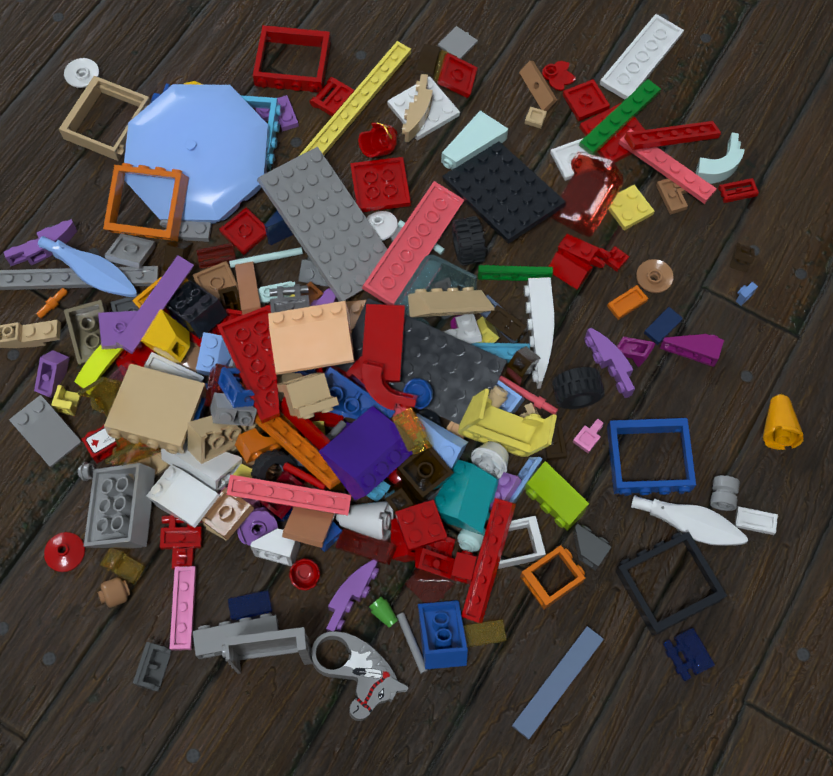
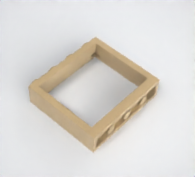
M93 76L60 126L59 131L63 139L119 161L121 156L125 154L128 125L114 147L76 133L77 129L101 92L138 106L139 108L132 119L151 104L148 96Z

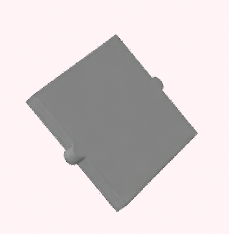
M456 26L438 44V47L462 59L478 43V40L469 35V32H465Z

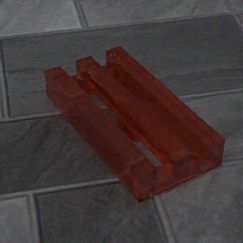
M232 243L196 250L200 269L215 266L225 261L230 263L229 261L236 260Z

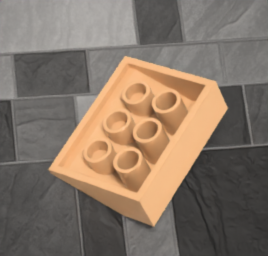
M346 301L268 313L276 375L354 362L350 316Z

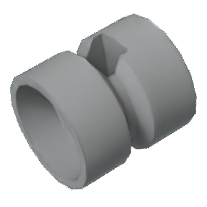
M730 476L714 477L712 489L715 492L711 495L710 505L718 510H735L738 501L736 494L739 493L740 481Z

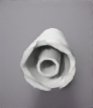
M387 501L350 505L348 516L336 515V520L340 526L379 541L386 542L391 535V530H388L391 524V519H394V510Z

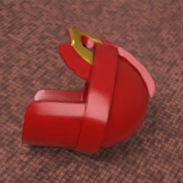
M373 122L371 123L373 127L371 131L359 134V147L367 157L389 155L397 144V131L394 127L387 124Z

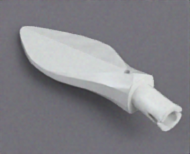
M634 495L631 508L650 512L651 516L662 519L683 534L689 531L695 541L710 545H741L748 541L746 535L736 526L708 508L698 505L672 504L657 499L652 501Z

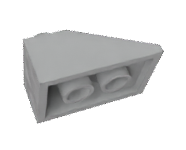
M41 395L9 419L51 468L82 443Z

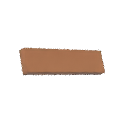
M253 261L236 264L235 269L241 310L244 315L260 309L261 305Z

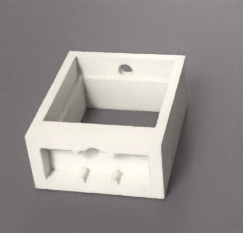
M536 516L513 520L509 531L527 528L534 553L505 560L500 559L498 569L538 561L546 555Z

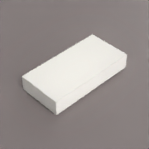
M738 506L736 508L734 526L775 535L778 514Z

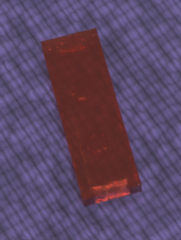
M346 529L342 530L335 546L338 550L370 560H376L386 565H390L397 548L395 544Z

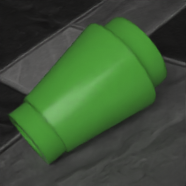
M382 596L369 606L372 610L371 613L387 625L388 628L398 621L387 599L384 600Z

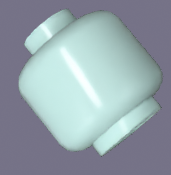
M461 529L457 536L460 548L468 552L478 551L484 538L483 535Z

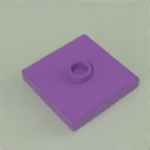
M137 311L98 313L102 349L121 348L116 345V341Z

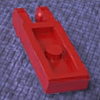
M566 234L558 246V251L563 248L587 264L598 268L605 266V262L598 257L606 260L611 257L610 252L605 249L596 247L569 234Z

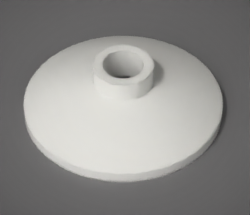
M87 58L73 60L66 66L64 71L67 83L77 88L87 87L93 76H99L97 64Z
M378 211L367 217V220L381 240L390 238L397 230V219L390 212Z

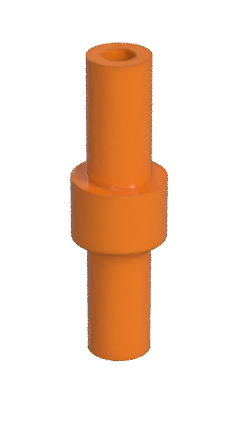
M61 288L53 297H50L45 302L46 304L36 315L42 319L51 309L54 310L59 305L58 302L68 292Z

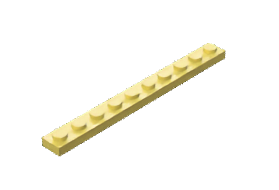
M397 41L300 155L317 146L322 154L325 155L411 54V48Z

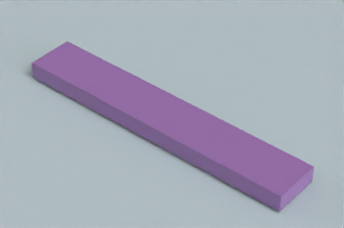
M180 256L175 258L117 339L116 345L131 354L134 353L158 311L165 309L193 269V264Z

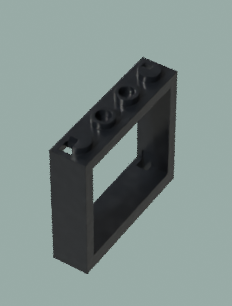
M689 531L684 534L679 532L671 537L672 540L667 543L661 541L653 546L654 549L649 552L647 549L636 554L637 558L631 561L629 558L621 561L615 571L652 637L727 597ZM684 543L714 594L657 623L628 570Z

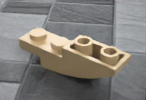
M421 74L420 81L416 82L418 95L414 96V103L410 102L409 109H405L404 120H407V122L402 127L405 142H409L420 131L431 109L433 90L427 89L428 75Z
M52 320L21 325L19 322L0 325V348L46 346V342L60 340L61 322Z

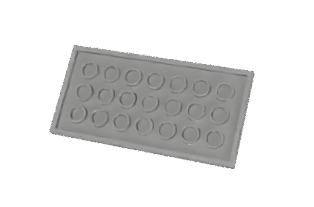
M318 146L258 177V183L338 301H346L363 291L362 286L387 251V248Z

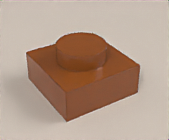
M310 281L307 284L308 293L301 294V296H309V304L323 296V292Z

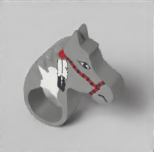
M326 632L320 635L313 644L311 652L312 664L321 675L357 681V698L351 703L349 708L351 718L356 721L367 719L378 704L387 701L392 702L396 693L407 692L408 690L406 685L397 681L393 670L374 648L356 636L342 632ZM338 640L346 646L350 655L344 666L339 669L330 670L319 664L316 658V650L324 641Z

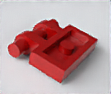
M171 514L170 516H162V524H169V528H161V549L202 548V527L194 528L187 524V527H176L177 523L185 522Z

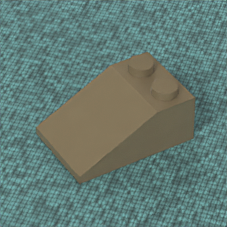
M102 300L64 310L78 365L86 363L94 351L101 345L98 313L108 312L106 304Z

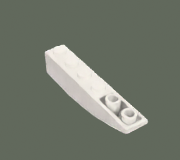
M551 277L528 278L527 285L524 286V296L528 297L526 313H529L530 319H527V328L531 330L529 344L530 347H533V352L541 358L535 366V371H532L533 382H536L537 389H540L542 386L553 343L554 305Z

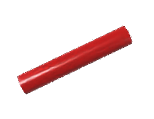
M287 462L284 464L283 470L321 490L327 488L318 478Z

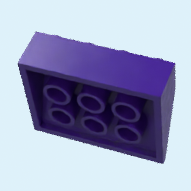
M371 406L318 452L353 499L357 500L367 496L418 448L404 430L374 406Z

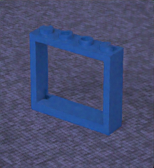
M687 418L609 421L607 434L614 494H624L625 496H629L631 493L649 495L651 492H659L661 495L670 494L671 492L684 494L685 492H691L695 488L696 479ZM681 433L687 480L622 482L617 434Z

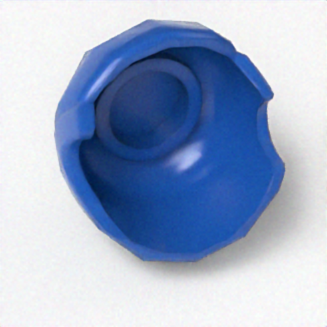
M420 378L410 380L403 389L405 393L418 395L415 408L418 409L427 407L433 398L431 385L426 380Z

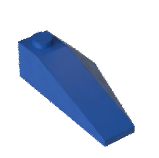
M328 366L324 372L330 395L337 397L339 405L333 406L334 410L330 411V413L357 419L371 406H374L389 419L395 413L394 410L387 409L378 404L366 390L333 367Z

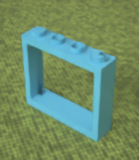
M241 96L253 108L270 109L268 120L269 148L266 157L267 171H271V165L275 161L273 151L277 147L276 132H279L280 128L278 117L282 114L281 105H279L277 98Z

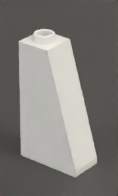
M185 439L183 444L184 454H171L161 448V458L163 461L185 471L216 493L229 483L230 475H233L242 464L241 457L228 452L201 464L188 451V439Z

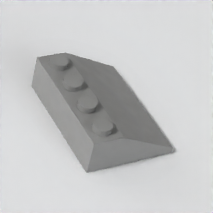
M142 463L94 469L84 547L129 549L147 547L152 501L146 495L154 486L155 469ZM129 474L134 475V480L130 477Z

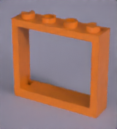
M128 163L114 165L103 229L111 233L178 242L189 177L178 169H172L171 172L161 167L149 169L150 167L145 165H138V167H133L132 164ZM125 173L175 179L166 230L117 224Z

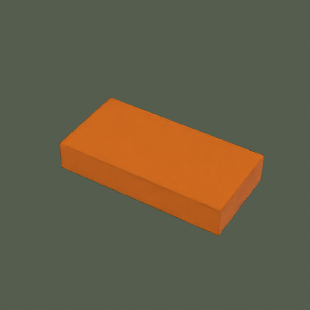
M636 285L609 302L607 307L619 320L646 303L648 297Z

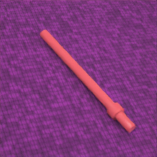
M501 375L499 380L534 403V406L540 410L544 409L552 415H556L558 409L547 403L546 399L541 396L537 397Z

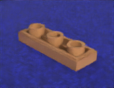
M529 61L519 73L541 110L548 111L557 99L534 61Z

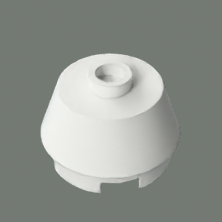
M490 441L472 452V464L498 480L504 472H507L509 455L502 445Z

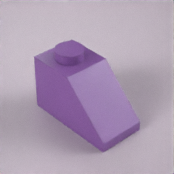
M53 350L40 357L34 391L52 398L57 386L61 384L67 373L69 357Z

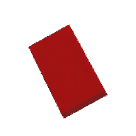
M366 304L362 364L365 360L385 364L383 370L385 381L400 382L405 305ZM361 366V381H363V378H362V366Z

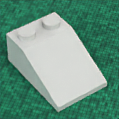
M170 465L146 496L161 510L195 528L220 495L185 471Z

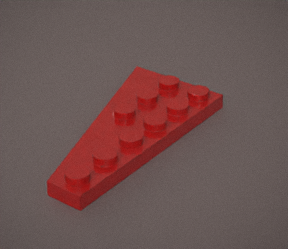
M270 305L217 325L232 361L240 371L239 376L245 389L252 390L255 394L249 397L254 400L253 406L257 409V415L262 424L280 417L278 382L269 331L268 313H271Z

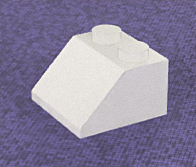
M277 528L251 542L250 547L256 557L292 566L301 544L298 541L283 538V530Z

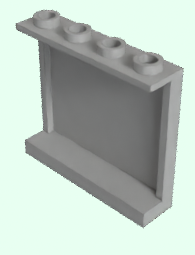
M304 627L225 637V644H222L223 658L228 661L229 665L238 674L241 673L240 660L299 653L304 665L312 664L311 643Z

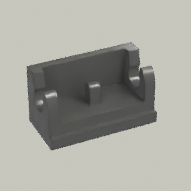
M146 642L133 684L159 692L172 650Z

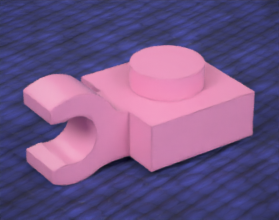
M597 419L590 429L584 426L574 438L573 443L589 453L599 441L600 436L597 433L601 430L604 423Z

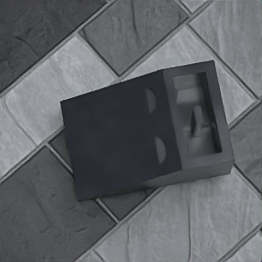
M191 280L184 283L177 290L165 307L199 339L203 337V332H209L228 316L218 298Z

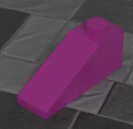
M708 334L666 337L663 339L660 349L714 367L719 359L724 340L716 335Z

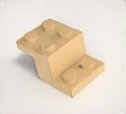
M312 373L277 384L279 392H284L291 416L308 419L314 417L315 412H330L334 410L333 406L339 405L337 397L330 395L324 373Z

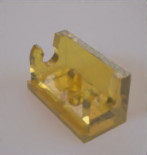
M411 407L392 417L409 452L412 451L413 454H418L427 448L433 447L418 416Z

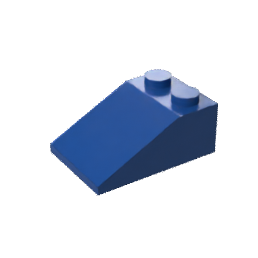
M459 601L418 604L425 670L467 666L468 650Z

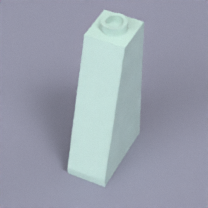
M479 111L442 152L441 163L448 169L460 166L498 141L501 143L506 141L508 128L482 111Z

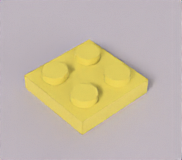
M635 185L604 201V205L623 230L645 220L655 212Z

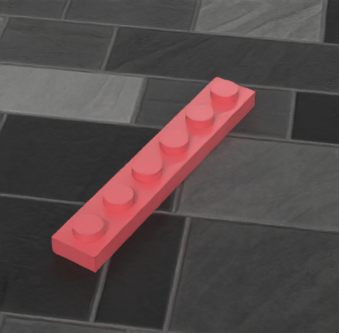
M625 135L620 139L619 144L702 203L705 204L715 193L717 188L658 147L632 150L624 139Z
M230 475L226 494L228 496L346 516L349 514L351 495L236 475Z

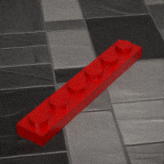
M713 121L626 132L624 139L632 150L716 139L720 137L721 132Z
M498 498L494 500L461 617L477 623L483 622L515 510V503Z

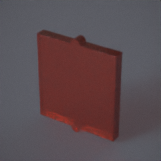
M421 569L415 570L414 575L405 583L423 603L438 602L444 598L447 591L454 585L447 578Z

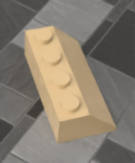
M474 287L462 288L463 291H458V288H448L447 291H443L442 288L431 289V292H427L426 289H416L415 293L408 295L410 317L478 314L493 311L494 306L482 290H474Z

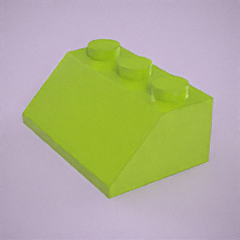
M546 461L526 483V494L532 500L540 503L541 509L546 514L550 513L555 518V523L566 530L570 529L584 515L589 505Z

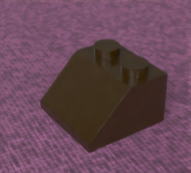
M429 443L406 459L396 470L399 478L406 483L421 503L437 492L454 474Z

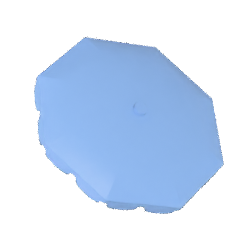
M173 84L128 122L124 163L132 164L133 167L145 165L150 167L149 169L161 167L171 172L172 169L181 170L184 175L189 177L181 221L211 222V224L227 219L239 208L242 201L248 200L261 189L257 179L267 173L266 154L269 148V126L231 85ZM125 173L124 181L160 220H167L175 179Z

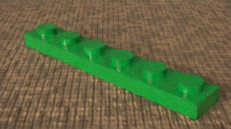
M647 79L580 141L579 146L593 156L660 93L661 88Z

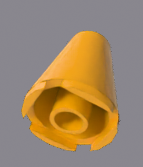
M782 394L776 395L770 400L763 432V441H765V445L769 448L785 450L786 446H791L792 449L803 442V432L791 400Z

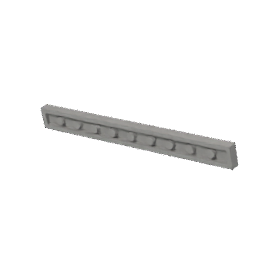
M142 266L140 269L117 267L133 286H150L159 279L158 266ZM71 268L0 270V290L94 288L82 281Z

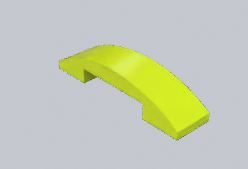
M100 345L87 360L74 382L88 393H91L89 389L102 380L101 376L124 349H102Z

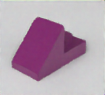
M623 337L617 348L625 357L632 358L637 367H640L649 356L655 343Z

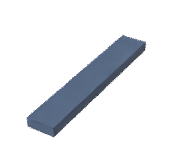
M587 626L513 723L512 727L529 740L604 639Z

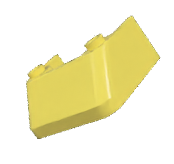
M484 389L473 396L458 429V433L462 436L481 443L496 442L502 445L508 453L520 457H528L551 445L557 415L553 414L546 419L541 418L538 414H530V416L524 418L491 406L492 400L488 396L489 389Z

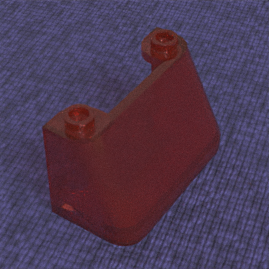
M578 151L571 160L574 175L560 196L566 201V206L550 216V218L584 236L590 237L597 229L621 189L623 175L614 161Z

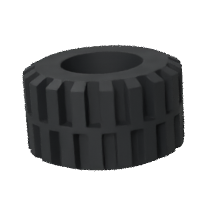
M477 216L454 220L452 236L459 263L463 266L484 262L486 256L485 239Z
M580 367L570 369L559 374L552 381L557 405L564 409L588 407L600 401L605 395L600 372L595 368Z

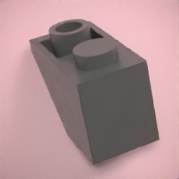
M577 524L573 531L578 559L596 571L611 549V546L608 545V541L604 538L593 535L588 527Z

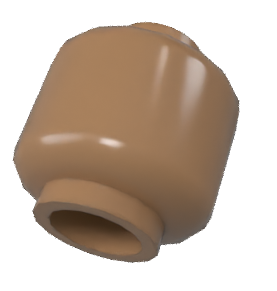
M118 577L103 582L100 587L101 591L97 592L101 604L106 603L109 608L125 603L128 598L127 596H130L126 581H122Z

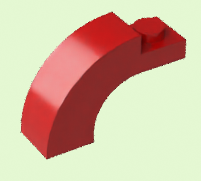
M369 360L363 362L362 378L365 388L378 404L390 410H394L396 403L402 408L410 409L415 407L418 395L394 390L387 384L383 373L385 364Z

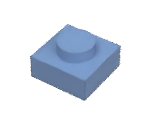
M753 282L748 286L744 285L737 292L739 296L736 302L742 306L754 294L758 286Z

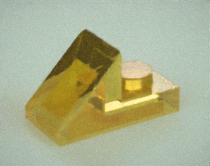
M114 548L109 549L100 563V566L132 584L136 583L145 569L144 565Z

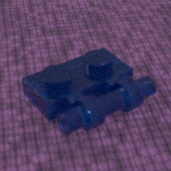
M694 628L674 638L678 645L676 647L672 645L670 640L663 643L667 657L672 659L676 666L677 674L681 675L684 682L692 678L688 672L689 669H692L696 676L715 665ZM679 652L683 653L687 663L683 664L678 655Z

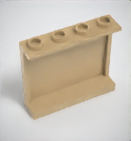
M130 364L104 424L106 432L115 439L121 437L134 444L140 442L153 449H165L171 454H184L183 444L188 434L187 422L193 421L201 398L205 399L207 394L206 385L195 380Z

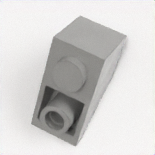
M214 393L210 406L212 420L215 424L253 426L257 409L253 406L233 408L224 393Z

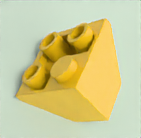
M160 309L142 337L141 342L158 355L174 363H181L190 348V335L186 328Z

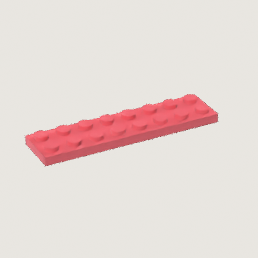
M434 181L362 286V289L387 305H396L463 204L464 199Z

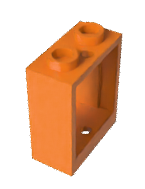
M561 545L522 571L520 578L544 610L585 580L584 570L581 566H576L570 551L566 548L564 549ZM559 555L576 579L549 597L533 575V572Z

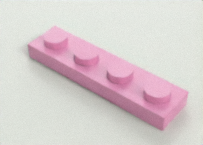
M195 566L175 567L170 650H192L196 586Z

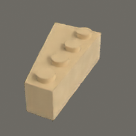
M212 416L187 422L188 451L203 464L236 447L235 443L239 434L256 428L260 434L265 431L255 422H253V426L213 423Z

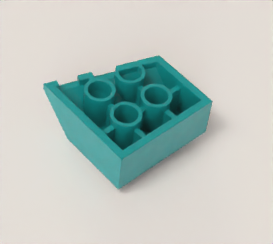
M458 460L452 469L454 474L443 484L435 497V505L442 522L484 536L486 531L484 525L486 520H489L490 503L494 500L499 480L472 463Z

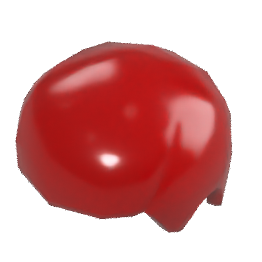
M302 558L295 561L289 571L291 584L299 590L307 591L314 588L320 578L318 565L311 559Z

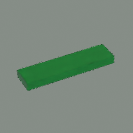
M478 266L479 280L528 281V278H552L553 267Z

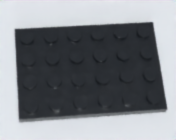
M500 141L442 176L443 181L459 197L464 199L508 244L566 206V201Z

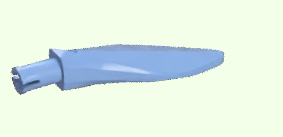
M45 236L39 239L38 245L40 248L52 252L55 258L67 264L86 284L111 294L127 297L137 296L136 289L128 278L107 259L72 248L60 240L55 242Z

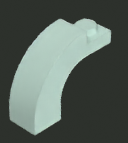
M731 133L727 143L726 156L723 158L707 159L700 157L696 167V174L710 184L729 178L738 168L744 154V149H740L741 141H738L739 134Z

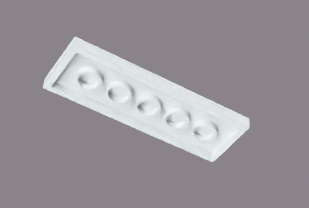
M655 14L600 80L599 85L624 100L627 99L645 82L680 39L684 30Z

